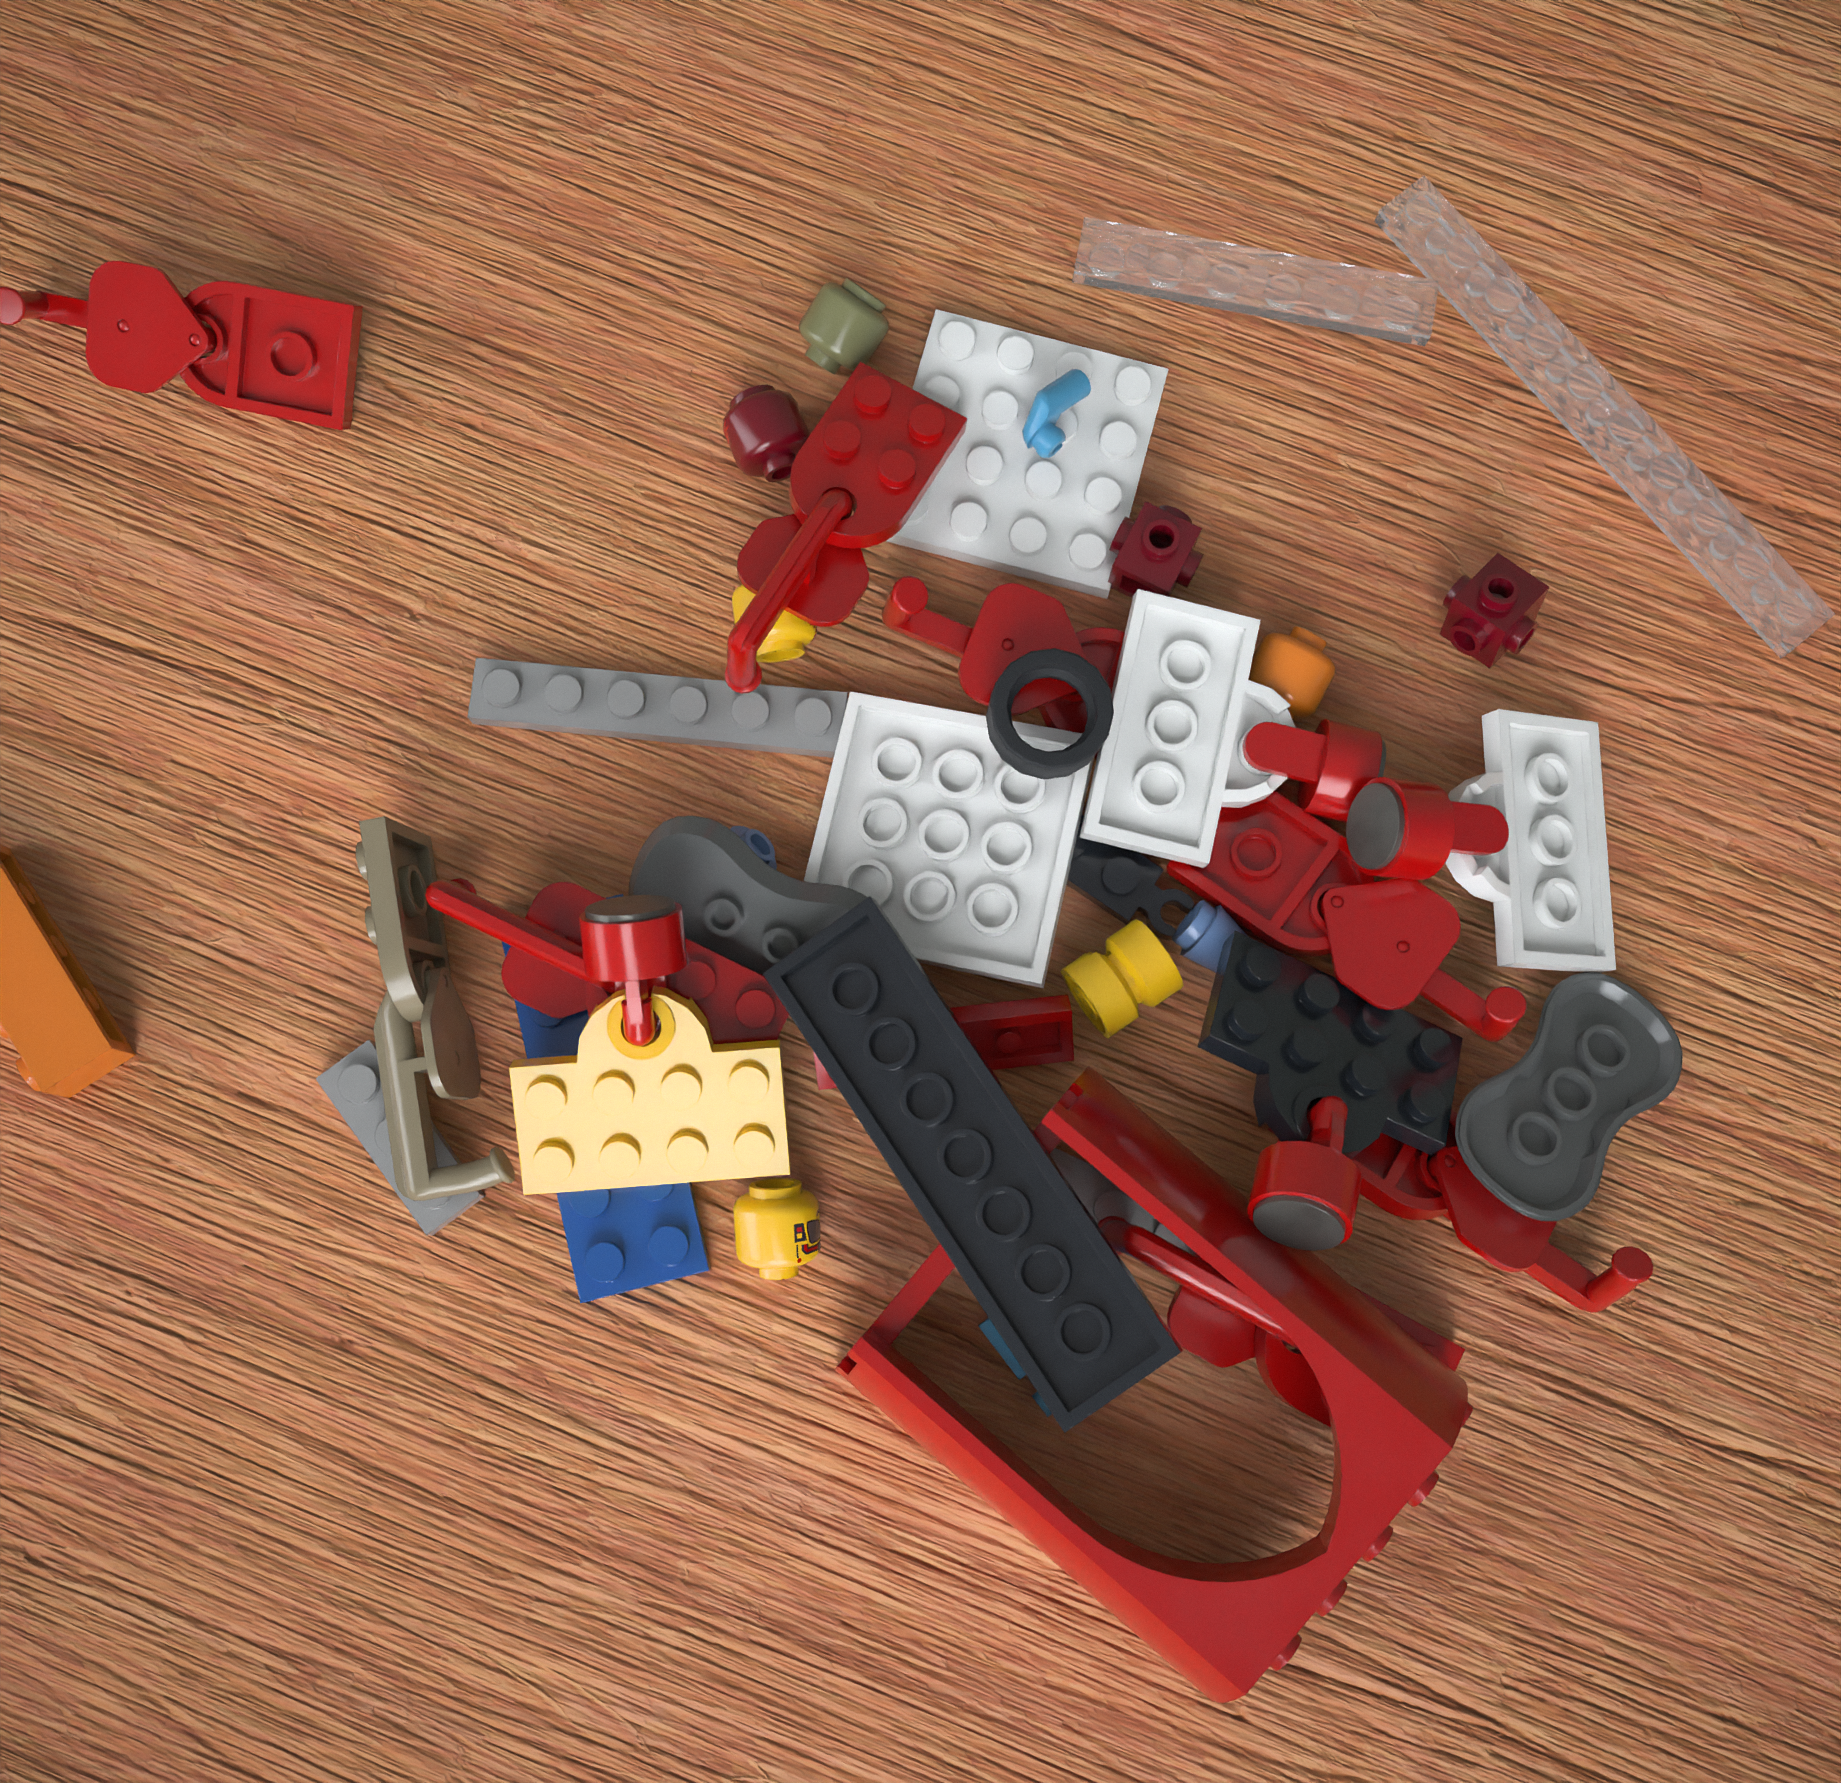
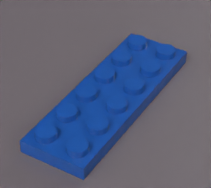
M619 894V895L607 897L606 899L616 898V897H623L624 895H623V894ZM502 942L506 957L511 945ZM515 1000L527 1059L578 1055L579 1037L589 1019L587 1010L564 1018H552ZM691 1182L556 1193L580 1303L711 1271Z

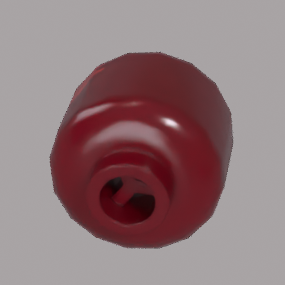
M767 384L750 387L732 399L730 410L723 419V432L736 464L744 474L752 477H765L768 482H779L790 478L794 459L810 436L798 403L790 393L775 390L773 386Z

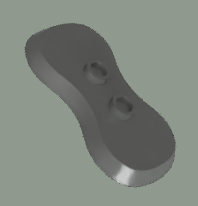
M677 816L664 821L650 834L640 849L633 866L628 896L662 895L673 898L676 903L682 905L686 938L762 975L791 952L868 898L858 891L843 886L812 883L789 877L766 864L728 827L712 819L698 816Z
M1583 972L1561 981L1552 989L1543 1005L1535 1039L1525 1055L1511 1068L1481 1082L1472 1089L1462 1102L1456 1118L1455 1136L1458 1150L1465 1164L1474 1176L1498 1199L1525 1216L1540 1221H1559L1578 1213L1590 1203L1597 1191L1608 1147L1619 1129L1629 1119L1662 1102L1675 1089L1682 1070L1683 1056L1678 1036L1671 1024L1652 1003L1636 990L1614 977L1599 972Z

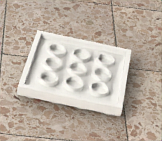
M936 309L913 390L963 415L968 420L965 433L903 528L887 540V542L1107 599L1111 587L1108 579L1112 565L1117 557V554L1109 551V548L1125 516L1128 518L1130 516L1169 369ZM1071 369H1079L1089 379L1091 385L1090 394L1061 414L1055 425L1064 431L1066 441L1062 443V448L1050 458H1042L1037 454L1034 447L1028 448L1022 434L1035 396L1038 391Z
M850 691L804 881L839 885L874 898L919 963L1044 988L1094 757L1088 765L1067 777L1044 780L1024 775L1003 761L989 739L986 716ZM1013 721V726L1022 740L1033 748L1048 752L1063 750L1076 743L1082 733Z

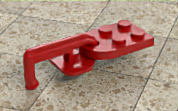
M109 261L100 265L91 277L88 299L48 291H27L0 287V323L4 325H14L22 319L35 318L86 328L85 355L87 364L93 375L108 386L141 393H153L160 390L180 374L191 390L206 401L218 406L337 430L351 429L363 305L238 281L210 282L194 289L184 298L162 269L127 261ZM205 353H212L208 357L203 356Z
M859 362L794 459L791 468L789 494L791 506L795 514L762 521L739 553L737 559L738 577L743 586L756 595L728 637L727 667L725 670V681L728 687L734 692L743 694L754 691L760 685L762 669L756 661L757 651L784 610L809 624L819 627L834 626L849 617L869 584V572L861 548L881 544L892 538L903 528L965 433L968 418Z
M904 576L896 581L882 610V620L888 628L960 657L961 661L958 668L959 682L969 697L984 705H989L995 682L1011 662L1030 651L1052 648L1078 654L1098 668L1112 693L1125 632L1113 628L1095 627L1075 633L1065 608L1059 600L1022 584L1007 583L994 588L985 598L973 628L924 609L928 602V590L924 582L914 576ZM1053 678L1035 679L1023 686L1014 697L1011 708V715L1013 716L1022 715L1039 708L1047 727L1082 734L1088 718L1085 702L1081 695H1077L1079 692L1065 681Z
M1275 790L1264 800L1242 808L1221 807L1210 862L1207 866L1202 868L1170 860L1167 864V874L1215 907L1221 905L1232 919L1278 950L1301 957H1317L1331 954L1337 980L1377 1008L1385 1010L1401 1009L1412 1003L1419 994L1490 1042H1498L1505 1038L1518 1024L1519 1019L1524 1016L1527 1009L1523 993L1516 988L1510 986L1498 987L1491 991L1485 1000L1438 968L1455 945L1461 930L1459 915L1450 902L1417 880L1397 878L1375 882L1373 876L1365 874L1357 867L1350 854L1345 837L1309 813L1302 812L1303 809ZM1322 899L1318 912L1317 904Z
M466 879L438 880L428 886L425 896L426 901L432 908L511 945L502 965L501 976L507 992L520 1003L552 1018H564L587 1010L590 1017L596 1004H601L616 992L615 982L600 981L587 977L583 960L579 915L590 904L606 900V898L575 883L556 882L546 886L536 895L524 918L478 896L474 885ZM685 937L687 966L678 972L666 975L667 988L687 1000L690 997L707 1018L713 1044L777 1040L789 1013L764 975Z
M1453 1109L1451 1110L1446 1146L1432 1156L1381 1133L1377 1140L1351 1159L1358 1166L1362 1174L1360 1194L1381 1209L1404 1219L1418 1221L1430 1220L1443 1215L1452 1222L1458 1239L1485 1260L1504 1271H1524L1571 1305L1590 1313L1603 1311L1633 1291L1640 1283L1647 1281L1653 1274L1654 1265L1652 1259L1646 1252L1633 1246L1617 1249L1612 1255V1266L1597 1276L1550 1244L1548 1240L1557 1221H1540L1512 1209L1490 1192L1465 1164L1457 1146L1455 1128L1458 1114Z
M1107 1216L1100 1220L1097 1225L1118 1255L1124 1253L1180 1284L1168 1308L1167 1326L1183 1349L1221 1368L1230 1367L1255 1358L1264 1383L1280 1401L1331 1429L1328 1409L1319 1383L1310 1365L1282 1327L1260 1306L1197 1253L1192 1255L1144 1227L1128 1223L1122 1217ZM1355 1288L1454 1372L1456 1371L1465 1351L1464 1348ZM1289 1345L1295 1347V1349L1288 1350L1286 1346Z

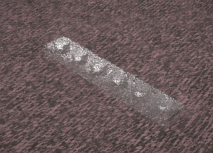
M1084 217L1072 283L1419 346H1426L1432 334L1440 282L1439 280Z

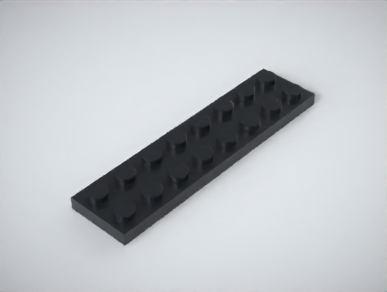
M869 896L763 973L1064 1433L1183 1351L874 898Z

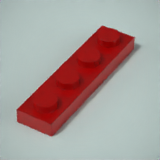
M1068 994L950 1008L992 1070L1074 1061L1072 1008ZM813 1051L818 1090L837 1088Z

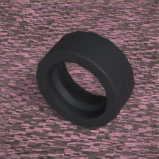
M1052 648L1030 651L1007 666L995 682L986 713L989 739L1001 759L1021 774L1045 780L1067 777L1090 763L1109 736L1114 709L1110 688L1098 668L1078 654ZM1053 678L1065 681L1079 692L1085 702L1088 717L1085 730L1076 743L1063 750L1048 752L1033 748L1020 738L1013 726L1011 708L1014 697L1023 686L1035 679Z

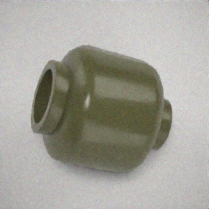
M847 277L842 285L834 282L826 283L818 292L799 324V331L802 337L811 344L805 355L834 375L841 365L853 371L859 362L867 365L889 330V322L882 314L887 305Z

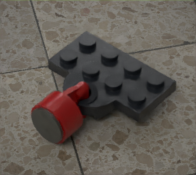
M1235 930L1222 947L1197 1047L1256 1074L1253 1103L1258 1126L1267 1124L1278 1137L1277 1143L1266 1147L1259 1155L1247 1207L1249 1219L1263 1235L1287 1247L1310 1251L1330 1249L1347 1241L1353 1231L1362 1182V1174L1358 1166L1351 1160L1354 1156L1377 1140L1381 1133L1431 1156L1446 1146L1463 1038L1403 1009L1385 1010L1377 1008L1342 985L1337 978Z

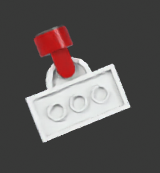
M1137 589L1132 599L1111 693L1114 709L1109 736L1098 751L1079 837L1204 868L1210 862L1221 807L1242 808L1264 800L1287 778L1299 781L1298 807L1303 809L1302 812L1347 823L1350 807L1359 791L1372 779L1383 777L1386 762V744L1379 732L1328 719L1322 720L1315 732L1296 728L1288 710L1291 705L1272 688L1248 680L1261 620Z
M1497 709L1482 715L1484 774L1466 779L1451 790L1449 795L1435 783L1388 777L1372 779L1356 795L1347 818L1346 837L1350 854L1357 867L1365 874L1371 876L1425 880L1434 876L1446 863L1455 881L1470 894L1493 902L1497 966L1599 973L1616 970L1598 722Z

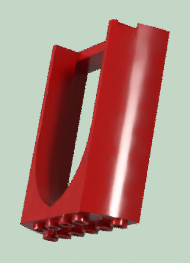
M1088 1065L1041 1120L1034 1132L1049 1154L1061 1140L1067 1143L1260 1306L1282 1327L1299 1348L1319 1383L1328 1409L1333 1434V1488L1328 1512L1319 1534L1298 1547L1266 1558L1235 1563H1201L1171 1558L1148 1551L1123 1540L1088 1517L891 1345L955 1268V1265L940 1243L850 1349L835 1370L1211 1701L1226 1703L1245 1696L1269 1666L1274 1671H1278L1288 1663L1302 1640L1298 1632L1315 1612L1322 1617L1336 1606L1348 1585L1343 1578L1360 1558L1369 1562L1383 1550L1393 1534V1528L1389 1524L1405 1504L1408 1503L1411 1507H1415L1430 1494L1439 1479V1473L1435 1469L1454 1447L1460 1429L1470 1417L1473 1406L1467 1402L1468 1388L1463 1378L1310 1250L1287 1247L1263 1235L1248 1217V1198Z

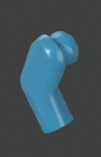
M1071 369L1036 394L1022 434L1028 448L1034 447L1040 457H1052L1062 448V443L1066 441L1064 431L1055 424L1064 411L1090 394L1091 385L1085 373L1079 369Z

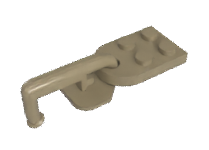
M385 816L359 821L362 841L356 845V861L362 877L368 880L371 906H367L365 910V924L371 941L377 945L381 970L387 987L375 1020L374 1037L397 1188L406 1198L413 1201H427L479 1191L501 1182L510 1184L515 1180V1171L508 1156L499 1147L492 1148L489 1156L479 1160L438 1168L424 1073L428 1072L430 1082L436 1094L440 1098L467 1100L476 1098L480 1091L481 1078L474 1030L451 980L442 912L432 908L426 901L425 893L428 886L437 881L431 837ZM421 1021L424 1057H417L412 1022Z

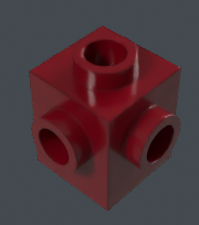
M1145 501L1136 521L1125 516L1111 543L1109 551L1117 554V557L1112 565L1108 582L1111 583L1110 588L1132 599L1137 589L1170 597L1176 584L1188 588L1204 556L1203 553L1194 550L1202 528L1192 524L1190 517L1175 507L1168 505L1157 507Z
M1497 553L1472 579L1467 575H1463L1452 586L1443 601V606L1448 609V613L1440 635L1450 641L1458 651L1472 656L1490 669L1508 650L1516 655L1529 642L1538 627L1535 619L1549 590V586Z

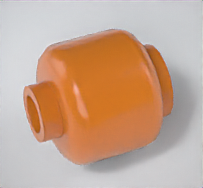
M1294 626L1289 635L1269 633L1262 638L1253 655L1248 680L1276 691L1291 705L1288 710L1292 720H1294L1295 717H1311L1316 712L1335 677L1336 670L1333 661L1323 653L1327 642L1310 631Z

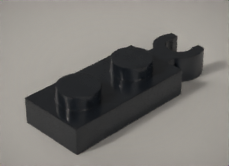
M1081 815L1066 885L1126 925L1136 911L1146 916L1147 926L1155 936L1170 941L1177 930L1163 921L1160 914L1161 908L1166 905H1173L1179 908L1180 911L1188 914L1195 904L1192 898L1181 890H1161L1154 885L1164 869L1137 851L1080 838L1084 818Z

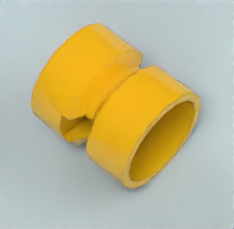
M1137 919L1106 939V953L1104 955L1098 952L1085 953L1061 970L1062 977L1077 1004L1095 1028L1107 1039L1139 1017L1138 1004L1142 1003L1154 1008L1184 986L1181 975L1166 949L1152 931Z

